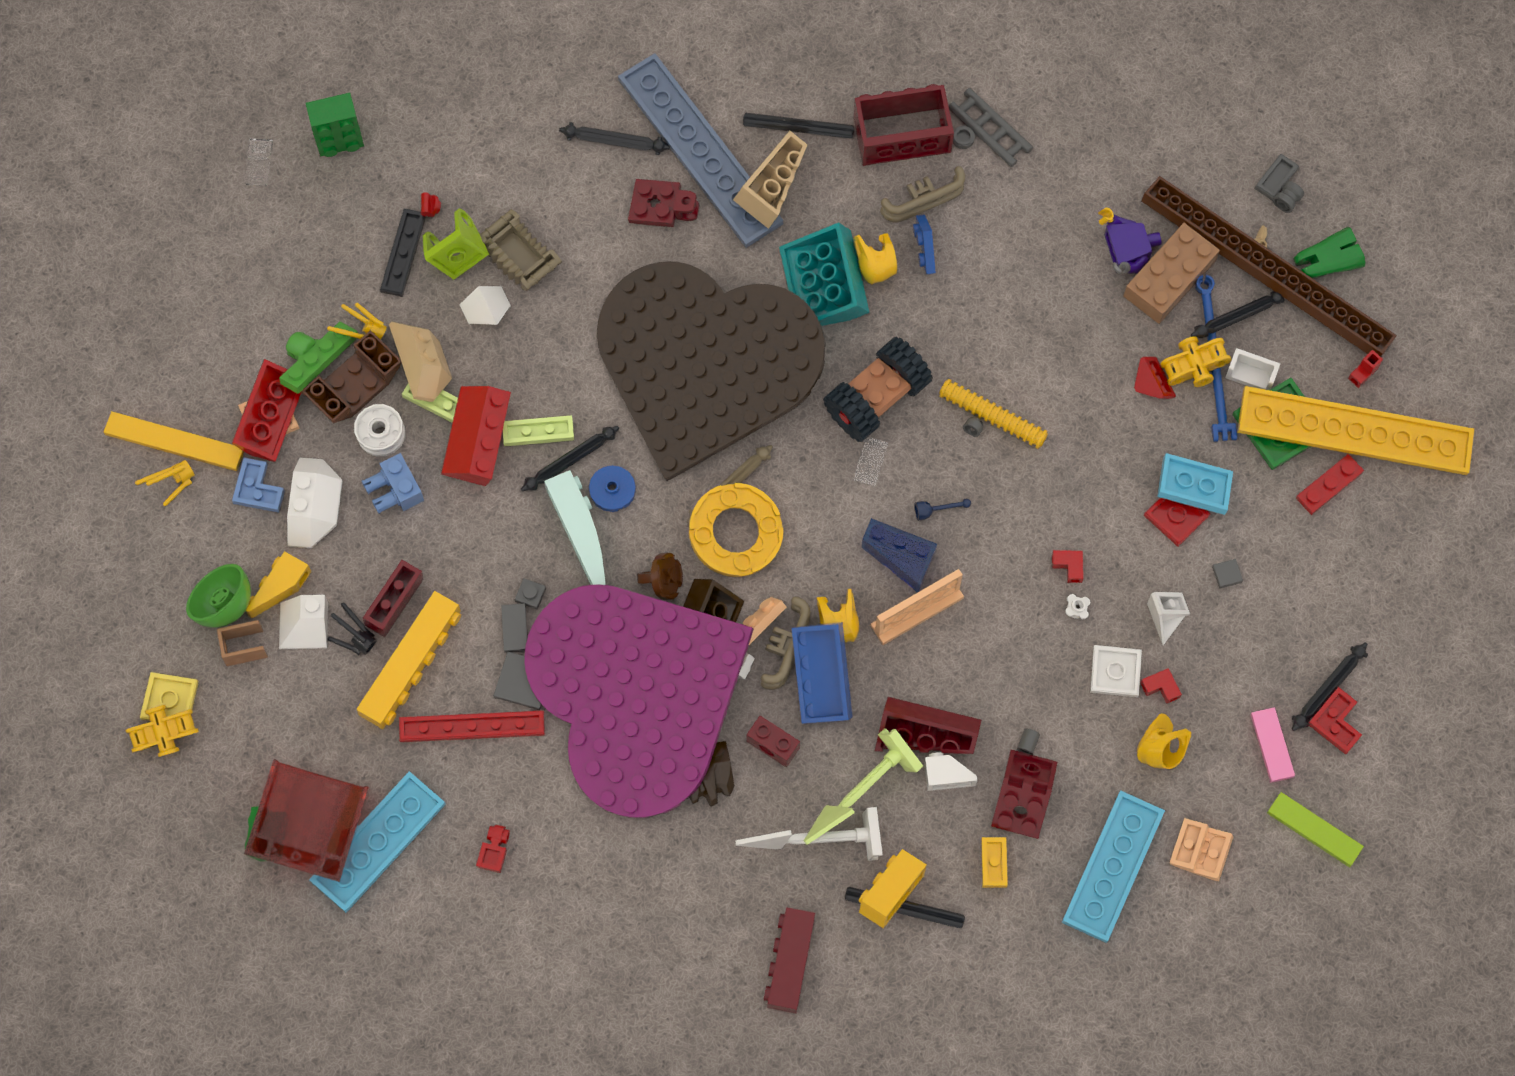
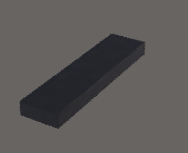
M403 209L380 287L381 293L403 297L426 219L419 211Z

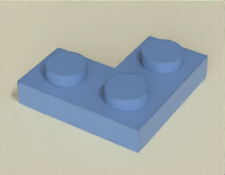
M243 458L232 498L233 504L279 513L285 490L282 487L263 484L268 466L267 462Z

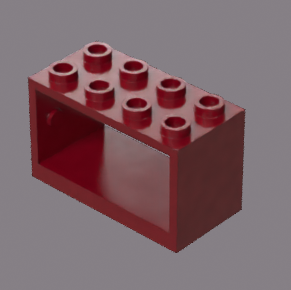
M931 84L925 88H906L898 92L885 91L877 95L864 94L854 99L853 119L862 166L952 152L954 131L944 85ZM938 109L940 127L867 138L864 120Z

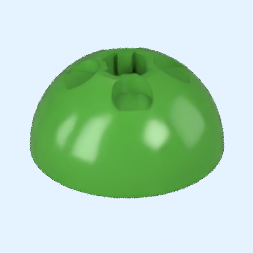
M226 564L214 569L203 577L188 598L186 605L188 617L194 622L210 628L228 626L237 621L246 611L251 598V586L244 570L239 565Z

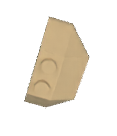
M391 322L389 326L413 398L433 402L452 379L440 341L428 329Z

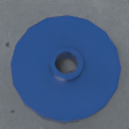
M611 465L595 472L590 479L589 492L591 499L597 507L603 511L616 512L630 505L635 497L636 486L634 478L629 471L622 467ZM610 485H615L616 489L609 490L608 487Z

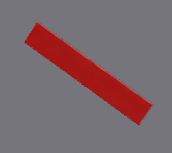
M544 711L399 717L400 742L545 736Z

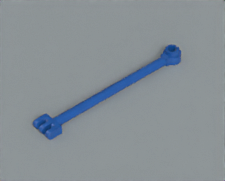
M1201 275L1196 281L1195 289L1202 297L1206 324L1214 319L1211 292L1215 282L1211 276L1206 275L1204 284L1208 286V289H1202L1200 285L1203 283V275ZM1216 332L1208 333V342L1216 339ZM1217 368L1211 371L1214 377L1213 387L1218 424H1212L1211 426L1213 442L1219 440L1218 432H1221L1222 441L1228 440L1227 432H1231V440H1237L1236 423L1227 422L1221 368Z

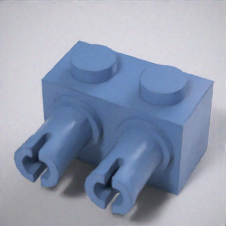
M401 453L379 463L381 467L380 472L362 480V484L368 494L385 485L391 488V492L372 500L378 514L396 504L405 511L424 501L422 492Z

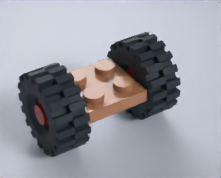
M893 337L876 353L877 359L850 383H840L823 398L824 406L827 407L828 413L832 415V419L857 442H863L880 427L878 417L907 393L909 396L914 397L932 382V372L927 368V363L922 360L923 357L916 353V349L913 346L910 347L907 341L904 342L900 337Z

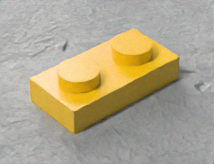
M982 837V888H1007L1006 837Z

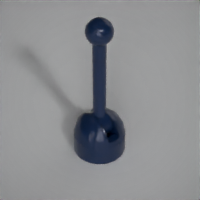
M970 499L938 506H931L927 501L914 503L918 521L929 518L933 511L961 506L968 508L971 506Z

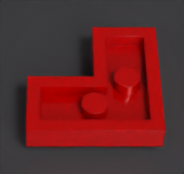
M1338 687L1310 720L1309 726L1346 755L1362 734L1344 721V718L1357 704V701Z

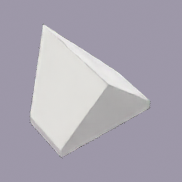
M478 286L459 304L469 325H497L509 307H511L501 286Z
M1154 592L1150 595L1147 605L1162 645H1164L1183 618L1190 615L1182 593Z

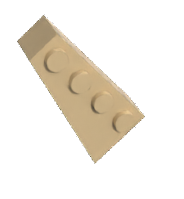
M789 131L733 199V201L768 229L780 213L781 206L785 201L788 189L795 177V172L799 167L807 144Z

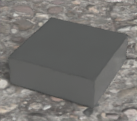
M1236 559L1213 564L1212 568L1219 589L1243 582Z

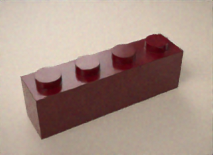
M786 907L785 914H780L778 928L782 929L781 937L775 938L773 952L777 953L776 962L770 963L768 976L773 978L771 986H766L764 1001H768L767 1008L797 1014L815 920L814 912Z

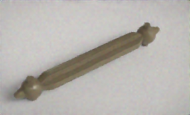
M768 445L756 448V455L748 458L720 485L741 483L760 466L762 460H769L771 458L770 451L773 446ZM690 509V510H689V518H688V520H687V523H688V524H689L690 516H691V514H692L693 509Z

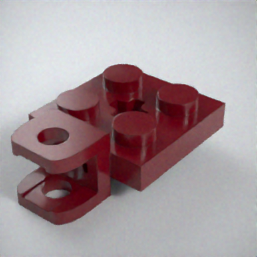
M636 179L628 221L629 223L674 227L675 218L683 221L696 220L700 204L696 200L697 196L694 192L681 190L680 182ZM653 199H658V201L661 202L660 204L657 203L655 207H652L650 201Z

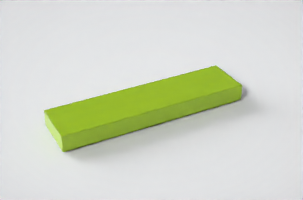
M1280 792L1267 814L1349 868L1364 847L1282 792Z

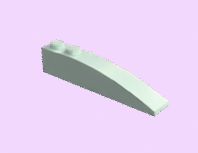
M569 470L545 480L546 491L590 585H606L602 552L597 531L589 511L592 509L588 497H583L580 489L583 488L578 476L573 477Z

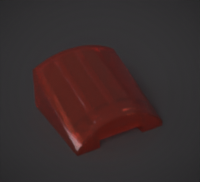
M274 759L244 854L340 882L370 788L280 763Z

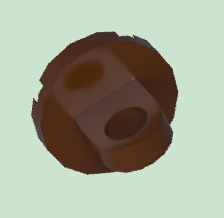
M673 553L658 554L652 562L651 571L637 573L638 584L652 583L656 596L661 600H673L679 594L677 590L683 583L681 564L678 559H674L675 555Z

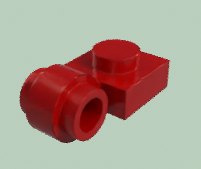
M497 824L489 827L487 840H490L491 844L482 842L476 864L477 868L501 873L507 849L500 847L502 843L507 844L510 830H507L505 826Z

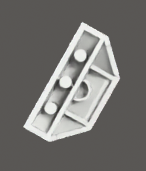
M299 458L293 471L287 514L288 547L313 548L317 545L316 543L337 526L343 481L323 459Z

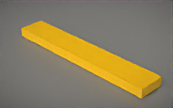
M112 411L104 429V434L107 436L233 471L238 470L244 451L232 444Z

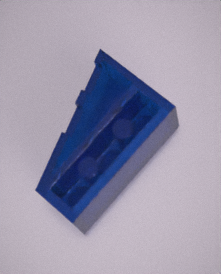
M871 518L862 539V548L918 593L936 554L937 543Z

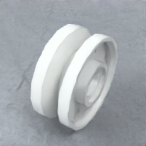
M373 404L358 414L354 423V433L361 448L368 454L387 456L395 453L402 446L405 439V426L399 413L394 408L384 404ZM379 427H384V428H385V430H384L382 433H380V434H376V433H375V430H376L377 428H379Z

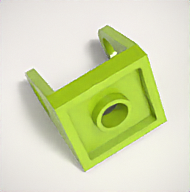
M460 208L454 212L455 231L445 239L439 241L431 232L423 234L425 260L453 280L489 255L474 222Z

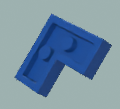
M918 215L916 216V224H913L914 237L917 238L918 246L921 245L922 253H918L919 265L924 267L926 274H933L936 271L932 229L926 216Z

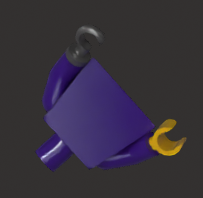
M1110 208L1102 209L1098 212L1099 215L1103 216L1099 220V224H1108L1104 235L1113 261L1114 270L1118 274L1139 273L1150 260L1152 254L1151 247L1162 245L1160 233L1147 234L1143 223H1136L1135 221L1114 215Z

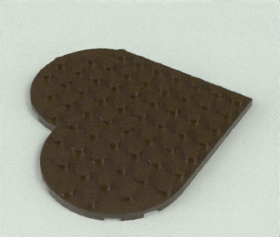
M666 261L652 263L625 276L607 296L598 319L597 341L600 355L666 481L682 474L798 407L811 394L812 388L821 377L825 364L826 342L822 326L813 310L799 296L785 288L769 284H750L724 293L716 281L707 273L692 265L681 262Z

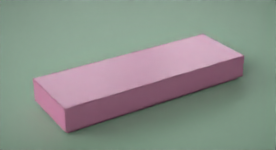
M1275 707L1252 712L1250 714L1270 783L1294 778L1295 773Z

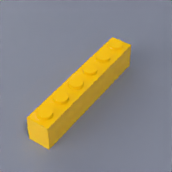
M436 591L433 592L356 710L359 716L381 729L393 723L397 715L395 713L399 705L403 706L410 695L408 691L412 685L416 686L422 678L423 673L421 671L425 665L429 666L433 662L436 655L434 651L438 645L442 646L446 642L449 635L447 632L450 627L456 626L461 618L459 604Z

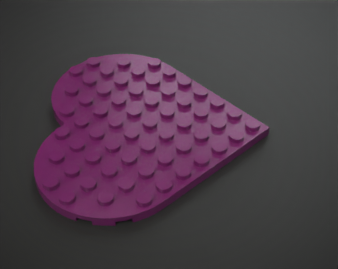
M600 584L586 585L569 590L555 598L542 610L532 625L526 642L525 671L527 679L539 702L557 718L572 724L568 739V756L571 770L580 788L594 803L619 816L649 818L662 813L665 814L677 808L697 790L709 768L754 630L752 627L622 588Z

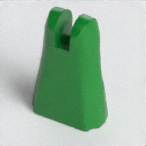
M1346 227L1319 243L1300 251L1293 258L1296 266L1311 263V265L1301 270L1311 278L1363 268L1366 263L1364 253L1360 245L1356 244L1357 240L1351 227Z

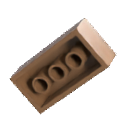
M1183 223L1126 286L1123 297L1160 324L1196 284L1199 276L1204 275L1216 262L1220 250L1187 224Z

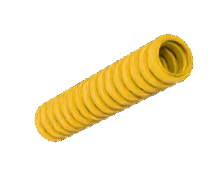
M951 379L944 382L939 392V397H945L946 401L951 400L954 405L956 403L959 404V408L964 407L967 412L970 410L971 414H977L978 418L983 417L986 422L988 420L991 421V425L996 424L997 428L1000 429L1002 427L1005 432L1010 431V435L1015 434L1016 438H1023V442L1028 441L1029 445L1032 446L1034 444L1037 449L1043 445L1048 435L1047 430L1042 431L1040 426L1036 428L1034 423L1029 424L1028 420L1025 419L1023 421L1021 416L1016 417L1015 413L1010 414L1009 410H1002V406L997 407L994 402L991 404L989 399L984 400L983 396L978 397L977 393H970V389L965 390L964 386L961 385L959 387L958 383H951Z

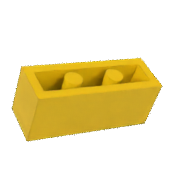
M903 849L897 856L892 855L887 862V869L884 873L879 872L873 880V887L870 890L866 889L860 896L859 902L861 905L859 913L884 929L924 877L927 864Z

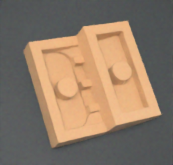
M1184 818L1170 865L1219 882L1233 840V834L1209 828L1208 824Z

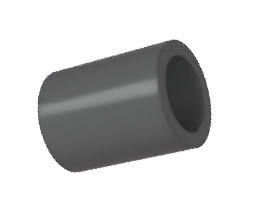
M1025 728L1017 750L1033 755L1040 734L1035 730Z

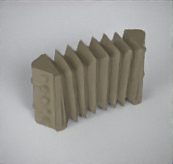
M512 209L503 216H500L496 222L490 227L485 228V231L480 234L483 243L487 247L488 256H492L493 263H497L498 269H503V275L508 274L509 280L515 279L516 285L521 283L522 290L528 291L531 286L533 287L535 284H538L541 278L554 271L557 265L562 263V260L553 249L547 251V245L542 247L541 242L537 243V238L532 239L531 232L528 233L525 223H521L520 216Z

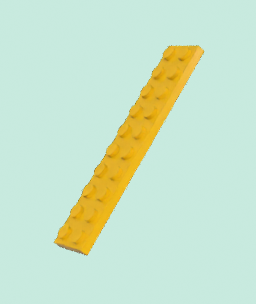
M1245 386L1243 388L1237 433L1467 475L1470 471L1474 428Z

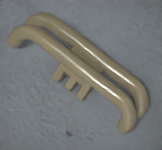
M961 166L955 167L954 181L936 190L928 176L923 178L924 187L920 180L915 181L917 190L914 189L911 183L906 185L913 200L895 206L891 204L889 199L883 198L881 200V214L890 222H902L955 199L964 190L965 173Z
M793 597L791 599V609L800 615L796 627L809 626L811 613L809 605L802 598ZM777 627L773 628L772 633L780 636V638L770 636L769 642L777 646L767 644L765 650L784 658L778 673L775 675L763 674L761 676V686L769 690L779 689L785 684L795 661L792 633Z

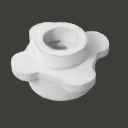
M1070 594L1067 597L1068 605L1065 613L1072 618L1086 619L1089 615L1087 612V608L1090 605L1089 598H1080Z

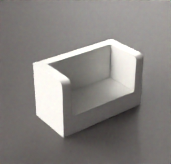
M1236 348L1225 378L1249 387L1270 390L1280 363Z

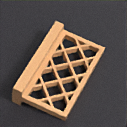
M958 569L878 615L876 621L871 623L870 626L882 645L964 599V595L960 591L963 576L961 571Z

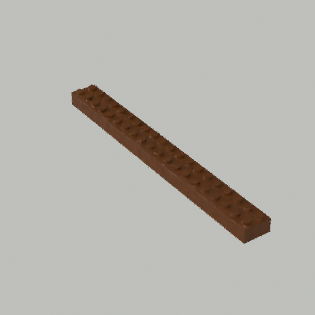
M1161 176L1144 193L1141 202L1178 227L1183 223L1187 224L1220 250L1219 254L1273 291L1280 293L1286 300L1366 354L1373 350L1382 357L1395 340L1396 334Z

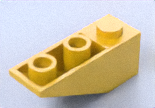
M285 551L281 557L278 556L272 564V571L268 577L265 576L259 584L260 589L257 594L251 596L246 609L248 616L254 618L298 592L311 573L309 565Z

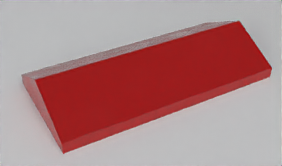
M266 359L261 364L231 444L251 456L275 462L301 392L298 394L280 384L279 377L288 369Z

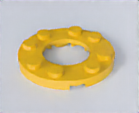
M742 483L717 486L705 493L692 511L689 520L691 546L700 561L714 572L730 577H744L755 574L764 569L774 559L780 549L783 540L781 514L772 499L756 487ZM730 508L742 509L755 519L758 525V538L749 550L739 553L730 552L723 549L716 542L713 535V523L722 511Z

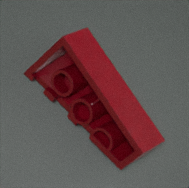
M887 697L879 733L884 728L889 733L896 729L911 750H919V753L941 751L942 753L974 754L982 720ZM878 736L875 751L888 749Z

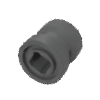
M1287 181L1282 186V191L1273 198V203L1285 213H1291L1296 206L1295 203L1303 198L1304 191L1296 183Z

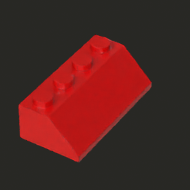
M491 386L460 387L441 475L487 486L492 480L511 392Z

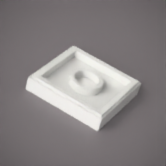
M1094 645L1090 693L1138 697L1142 650Z

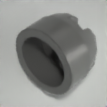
M970 417L963 425V430L973 437H978L983 430V422L979 421L978 417Z

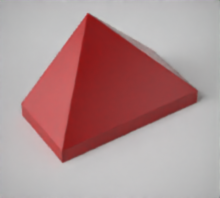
M1142 357L1137 371L1135 391L1159 399L1175 398L1176 395L1172 387L1168 385V379L1157 357Z

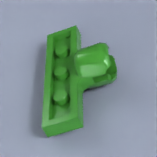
M340 321L334 326L335 328L358 333L357 330ZM329 331L318 340L303 332H295L288 339L286 350L287 355L297 360V362L279 377L280 384L299 394L357 338Z

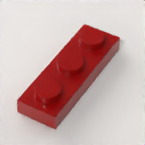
M1347 454L1299 493L1296 499L1312 515L1358 478L1364 470Z

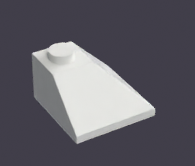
M300 595L280 603L279 649L327 648L328 601L325 595Z

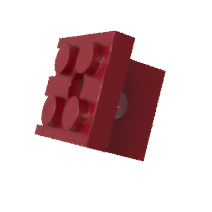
M1011 749L991 827L1038 839L1052 792L1058 762ZM1017 806H1022L1027 810V812L1025 814H1019L1014 810V808Z

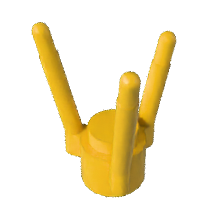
M355 303V307L368 317L369 320L345 304L341 305V308L365 323L362 330L365 334L371 330L381 340L387 328L384 322L374 317L359 303ZM327 327L329 331L358 339L364 336L363 334L340 328Z
M184 460L172 467L135 481V484L139 485L146 482V485L149 486L170 476L173 477L176 483L181 481L182 484L163 502V505L167 506L185 487L192 484L190 478L195 476L188 462Z

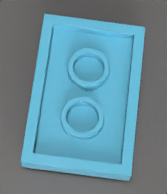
M1166 453L1163 457L1157 497L1225 515L1228 511L1233 471Z

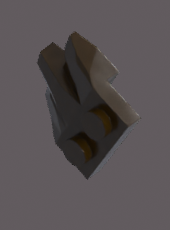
M726 741L716 743L703 781L697 790L689 796L692 804L697 803L699 798L704 796L710 807L718 804V793L722 792L725 796L731 795L735 785Z

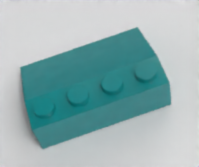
M838 222L779 247L788 290L799 296L809 305L819 319L821 326L850 321L870 313L850 229Z

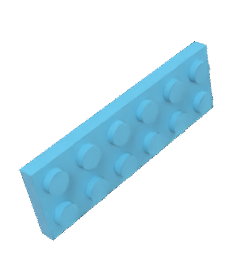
M409 771L316 871L309 881L347 913L446 803Z
M1120 790L1062 920L1063 924L1105 943L1108 942L1165 810Z

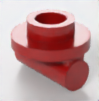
M424 192L421 194V215L434 217L440 211L441 202L437 195H430Z

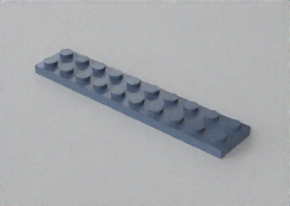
M655 53L618 76L619 82L666 144L670 146V149L745 248L783 225V219L778 215L768 229L733 201L750 176Z

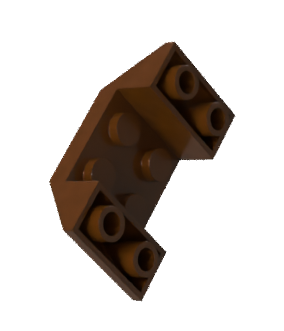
M371 330L353 345L355 353L325 380L318 376L302 390V393L333 424L351 418L390 384L402 364L401 359Z

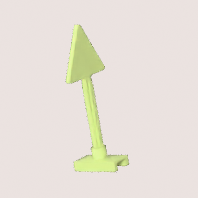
M884 728L878 734L890 751L843 798L838 806L826 805L804 839L806 845L854 814V810L848 807L852 806L891 767L899 763L906 772H918L923 767L922 763L896 729L889 733Z

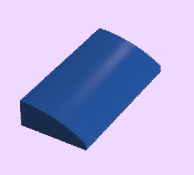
M843 622L793 627L792 637L802 724L843 721L853 718Z

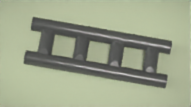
M971 88L964 92L968 99L960 106L954 101L950 103L949 110L967 127L971 128L1010 167L1017 163L1013 156L1021 149L1026 153L1033 149V146ZM973 105H976L983 112L975 121L966 113ZM990 119L999 127L991 136L982 128ZM1006 134L1015 142L1008 150H1005L998 143Z

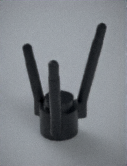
M344 602L341 603L343 609L361 630L357 632L335 613H331V617L354 635L351 640L354 646L331 636L327 638L328 641L347 648L357 655L361 652L365 655L368 654L377 641L374 638L375 635L365 627Z

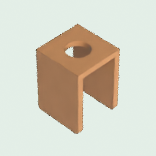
M258 620L217 629L221 656L226 666L268 658L263 646L228 653L226 640L263 632V628Z

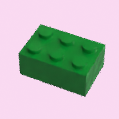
M350 92L306 103L320 157H333L338 152H354L360 147H364Z

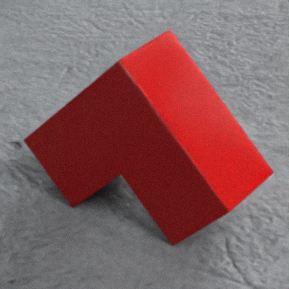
M1372 350L1363 358L1361 364L1349 375L1348 379L1357 388H1360L1379 369L1383 359Z
M1053 550L1052 569H1067V583H1082L1083 551Z
M1169 668L1148 676L1140 682L1146 696L1160 691L1166 704L1179 699L1182 695Z

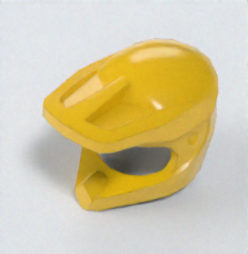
M888 233L879 236L878 240L882 243V251H876L871 246L868 247L860 235L853 238L860 272L863 278L871 285L883 282L897 273L896 254Z
M847 589L846 604H840L839 612L830 610L826 597H817L820 624L843 622L845 642H854L859 633V618L855 608L852 589Z
M1159 714L1150 724L1138 744V760L1154 768L1172 769L1176 767L1185 756L1191 732L1187 729L1172 732L1173 724L1166 714ZM1178 738L1179 748L1177 752L1172 753L1170 751L1171 740Z

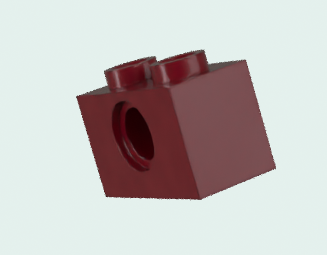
M762 716L758 717L746 734V742L786 768L800 749V741Z

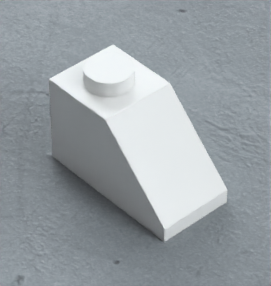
M936 752L929 754V757H925L924 766L928 791L976 786L977 776L952 756Z

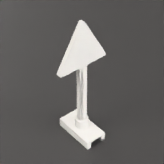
M877 807L867 808L862 813L863 828L826 832L809 844L843 841L866 842L868 861L878 860V856L883 854ZM791 830L740 839L735 842L736 846L782 849L786 843L806 844L804 839L808 833L792 835Z

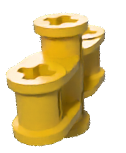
M1189 337L1182 340L1178 347L1183 352L1168 357L1160 363L1168 376V385L1174 386L1194 378L1193 384L1195 387H1202L1211 383L1214 377L1212 374H1209V371L1223 367L1232 360L1224 348V339L1216 338L1199 346L1197 337Z
M166 705L145 710V714L149 716L150 722L125 730L130 735L133 745L132 753L158 745L160 751L158 757L180 751L179 747H176L174 739L199 732L198 728L194 726L191 716L193 713L192 709L168 717L165 713Z

